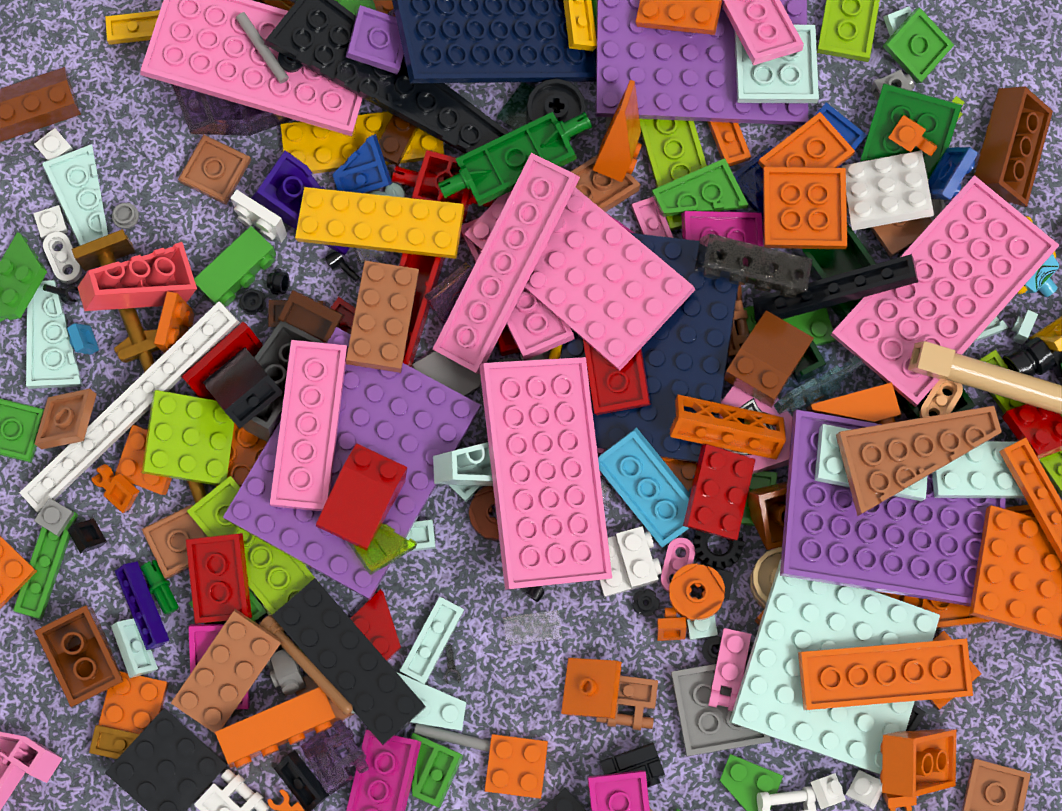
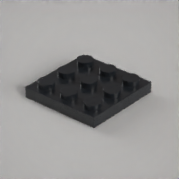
M164 707L109 767L105 774L147 811H187L228 764Z

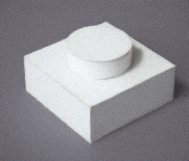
M56 128L34 143L47 161L70 153L73 150Z
M59 205L33 213L42 240L52 232H68L63 212Z
M859 770L846 795L850 799L874 809L882 794V783L880 779Z
M836 773L811 782L821 809L846 800Z

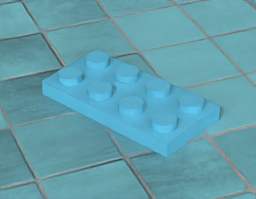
M637 427L598 456L601 473L662 548L689 529L683 526L690 493Z

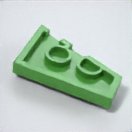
M725 158L653 189L651 193L663 217L681 215L684 211L714 212L748 208V203Z

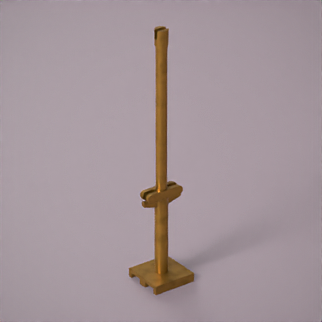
M123 229L71 249L75 260L85 272L98 266L117 262L116 259L135 252L132 242L125 235ZM135 308L118 309L129 337L114 347L115 353L118 354L119 359L123 363L139 358L145 373L155 363L152 353L160 350L154 344L157 329L144 331ZM187 481L196 504L207 493L203 483Z

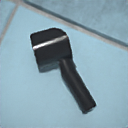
M332 252L326 256V262L332 270L340 266L355 282L360 278L345 263L339 252Z
M44 284V291L61 296L65 304L72 305L77 302L76 299H71L68 296V292L78 293L77 287L71 286L63 289Z
M542 586L529 587L525 594L534 601L539 602L544 595V589Z

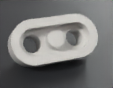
M62 232L50 233L43 241V249L55 276L65 284L76 282L82 275V267L74 258L71 250L73 249L71 241ZM57 244L63 245L60 251H54ZM72 267L73 272L67 275L64 273L66 268Z

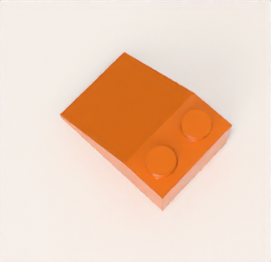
M633 80L629 81L603 137L592 169L619 182H623L626 173L632 174L637 162L636 158L642 144L638 143L641 128L636 86Z
M892 382L814 403L806 407L808 412L877 424L894 423V418L901 415Z
M956 729L901 731L883 735L881 743L883 761L880 774L882 793L916 797L956 786Z

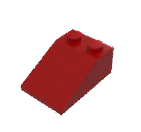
M356 443L341 469L317 520L316 527L364 550H368L405 483L407 467Z

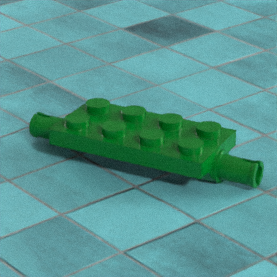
M551 112L456 158L460 168L458 170L459 173L437 183L444 198L446 199L448 196L467 188L471 190L478 206H481L512 191L531 153L559 167L576 160V154L569 141L571 140L570 137L592 128L589 118L586 117L587 114L583 112L563 123V121H558L554 113Z

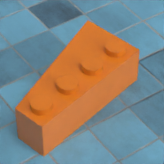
M318 687L218 730L215 734L229 768H240L251 763V759L261 754L265 757L278 751V747L289 742L290 745L304 740L306 738L305 734L315 730L317 734L331 728V722L335 721L336 717L326 694Z

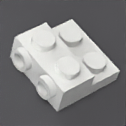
M643 526L617 533L615 536L608 538L612 578L599 580L604 598L658 582V575L662 574L658 558L652 559L650 548H653L654 544L649 531L644 533Z

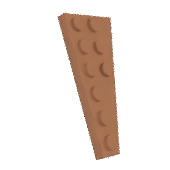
M989 406L837 433L836 438L857 516L999 435L1002 431L995 407Z

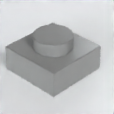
M49 498L34 522L60 537L75 513Z

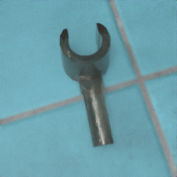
M446 645L447 671L444 674V680L449 684L447 675L449 672H455L458 675L459 683L461 674L456 669L452 645Z

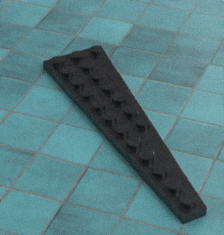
M297 0L264 42L266 46L465 154L509 133L445 83H410L404 55L398 74L346 58L356 16L335 0Z

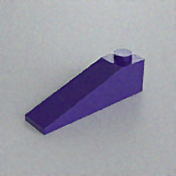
M284 151L258 186L251 199L281 217L285 224L297 230L304 187L325 188L317 183L307 165L287 151ZM326 245L342 255H345L350 248Z

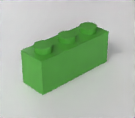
M250 226L194 278L197 289L213 305L220 301L225 307L228 306L235 299V293L242 287H249L254 282L255 275L261 269L266 270L274 263V257L276 256L274 247Z

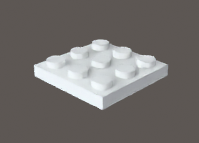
M922 150L842 165V168H846V195L852 231L934 216Z

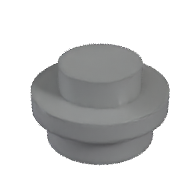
M121 203L114 208L112 220L118 228L130 229L137 224L139 212L133 204Z

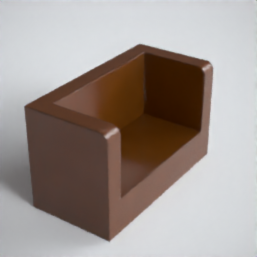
M292 290L278 320L286 322L327 343L336 327H339L344 314L296 290Z

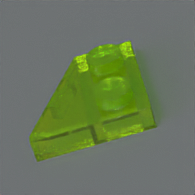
M386 524L380 526L368 550L348 542L370 575L415 549L417 543L411 538L407 540L394 532L395 529Z

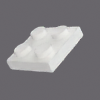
M236 190L230 199L234 205V211L238 215L237 219L247 227L254 225L259 228V233L269 241L276 239L282 243L287 236L282 218Z

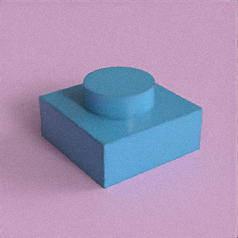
M74 323L67 327L70 336L69 341L75 352L91 355L99 351L91 326Z

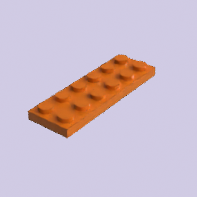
M967 638L798 652L804 710L973 696Z

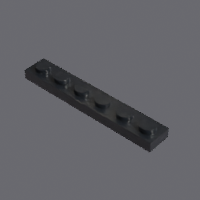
M910 254L752 298L755 321L758 323L766 310L783 320L917 283L919 281L914 258Z

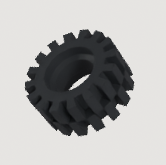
M697 530L693 545L695 547V557L702 562V565L724 570L727 567H732L739 560L744 547L742 532H739L737 540L727 539L729 542L728 551L717 555L708 548V539L712 534Z

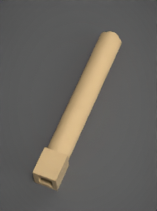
M922 341L914 344L908 367L909 371L936 379L950 380L1062 414V385L955 353L956 350L930 342Z

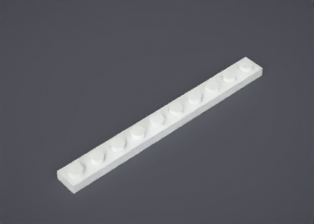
M220 301L215 304L88 426L84 441L69 444L19 493L39 513L49 498L55 500L151 408L153 392L155 390L168 392L189 369L211 351L240 322Z

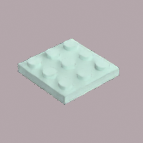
M794 25L804 43L802 51L754 66L735 32L737 103H817L819 91L815 25Z

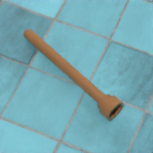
M272 615L264 618L259 625L281 639V647L344 714H350L353 706L292 642Z

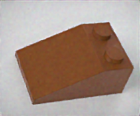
M766 310L726 370L724 380L772 408L814 338Z
M85 605L35 630L71 708L124 682L106 635L92 607Z

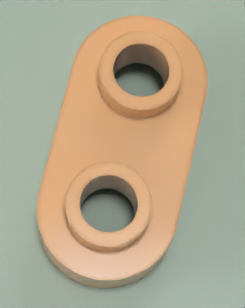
M940 379L924 401L920 410V418L930 417L929 412L931 411L936 412L938 415L952 413L962 395V384ZM948 389L952 392V395L946 396L942 390Z

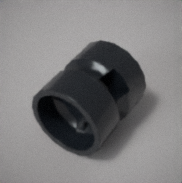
M1037 337L1023 344L1022 350L1016 348L1002 357L1010 370L1033 377L1035 373L1042 375L1055 367L1054 357L1050 349Z

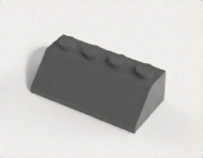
M280 321L254 358L283 393L243 426L247 432L266 442L269 441L281 420L291 340L324 343Z

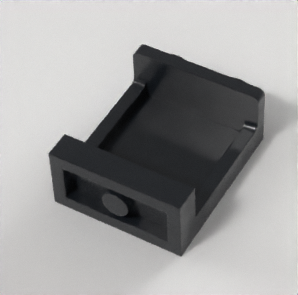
M246 347L202 382L225 413L239 428L243 427L283 393Z

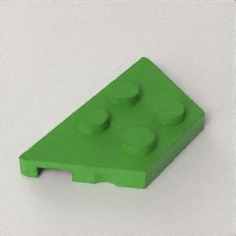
M18 232L0 261V322L5 319L14 320L22 317L47 273L44 265L38 261L35 251L28 245L27 238Z

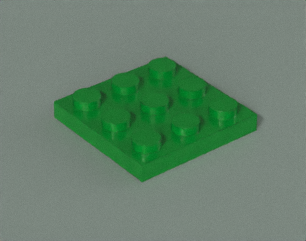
M883 83L860 161L911 153L888 138L904 114L926 128L922 136L937 145V149L932 156L922 151L927 179H929L946 149L949 148L962 104ZM915 146L912 152L921 151V149Z

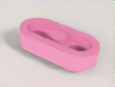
M686 538L672 540L667 548L660 577L661 585L667 592H669L670 585L669 577L674 575L683 566L693 564L695 547ZM677 549H684L686 555L683 558L677 557L675 554Z

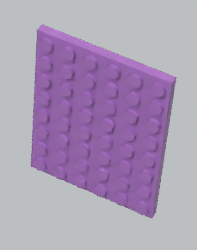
M597 0L596 117H613L629 81L633 80L636 86L639 119L801 126L808 122V103H737L735 31L722 5L715 35L637 27L636 17L640 0ZM780 0L793 25H807V0Z
M336 327L327 343L347 345L349 347L351 334ZM404 363L401 373L346 364L330 493L356 443L407 467L405 483L368 550H364L316 527L317 520L322 511L273 507L270 505L280 422L223 518L371 600L437 485L434 484L433 456L457 450L481 409V405Z
M795 410L792 419L780 576L971 606L986 508L992 505L1005 509L1006 498H934L932 474L927 477L926 499L923 501L892 496L857 516L850 487L815 481L819 428L826 424L853 430L882 424Z

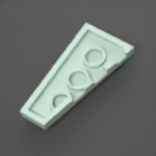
M92 144L43 162V169L79 246L108 235Z

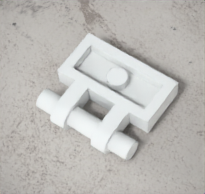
M227 769L221 776L228 783L223 790L213 783L194 804L200 811H252L253 809L256 811H268L270 808L263 801L264 797L258 791L254 793L244 783L245 779L239 774L236 776L230 769ZM234 792H237L247 801L242 807L230 798Z

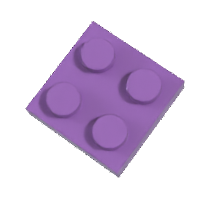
M360 5L357 10L346 58L398 74L404 53L396 17Z

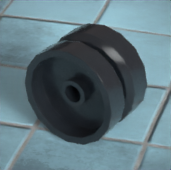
M561 79L545 80L537 85L529 95L525 116L526 124L551 112L554 113L558 121H563L564 123L585 112L584 96L578 87L569 81ZM574 135V136L570 137V138H571L570 141H572L573 139H575V137H576L577 135Z

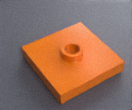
M568 658L561 714L615 719L622 662Z

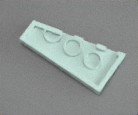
M54 280L42 281L27 306L26 387L28 389L83 387L74 349L69 341L70 336L67 330L68 326L61 298L57 294L43 290L44 284L57 287V283Z
M397 673L426 706L409 723L462 731L466 708L465 701Z

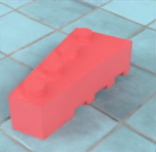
M183 242L176 243L173 247L167 249L160 248L154 250L151 254L131 257L130 260L122 263L118 261L88 270L78 285L84 311L163 306L167 291L178 293L187 303L197 290Z

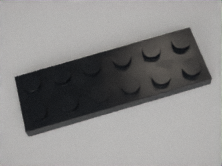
M313 579L272 615L308 659L353 706V711L382 745L387 743L426 708L423 702L316 579Z

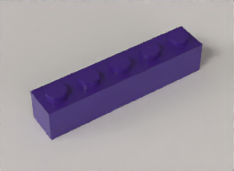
M138 561L123 564L115 570V574L146 650L159 648L170 640Z

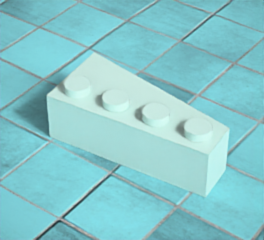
M488 442L433 456L434 484L493 486Z

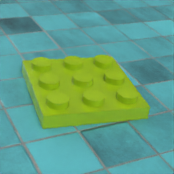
M155 390L151 403L142 473L218 486L227 479L234 422L215 400Z

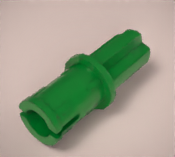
M152 560V565L150 561L142 565L140 569L149 583V592L155 595L162 612L169 615L177 611L179 606L169 588L171 583L164 578L157 561Z

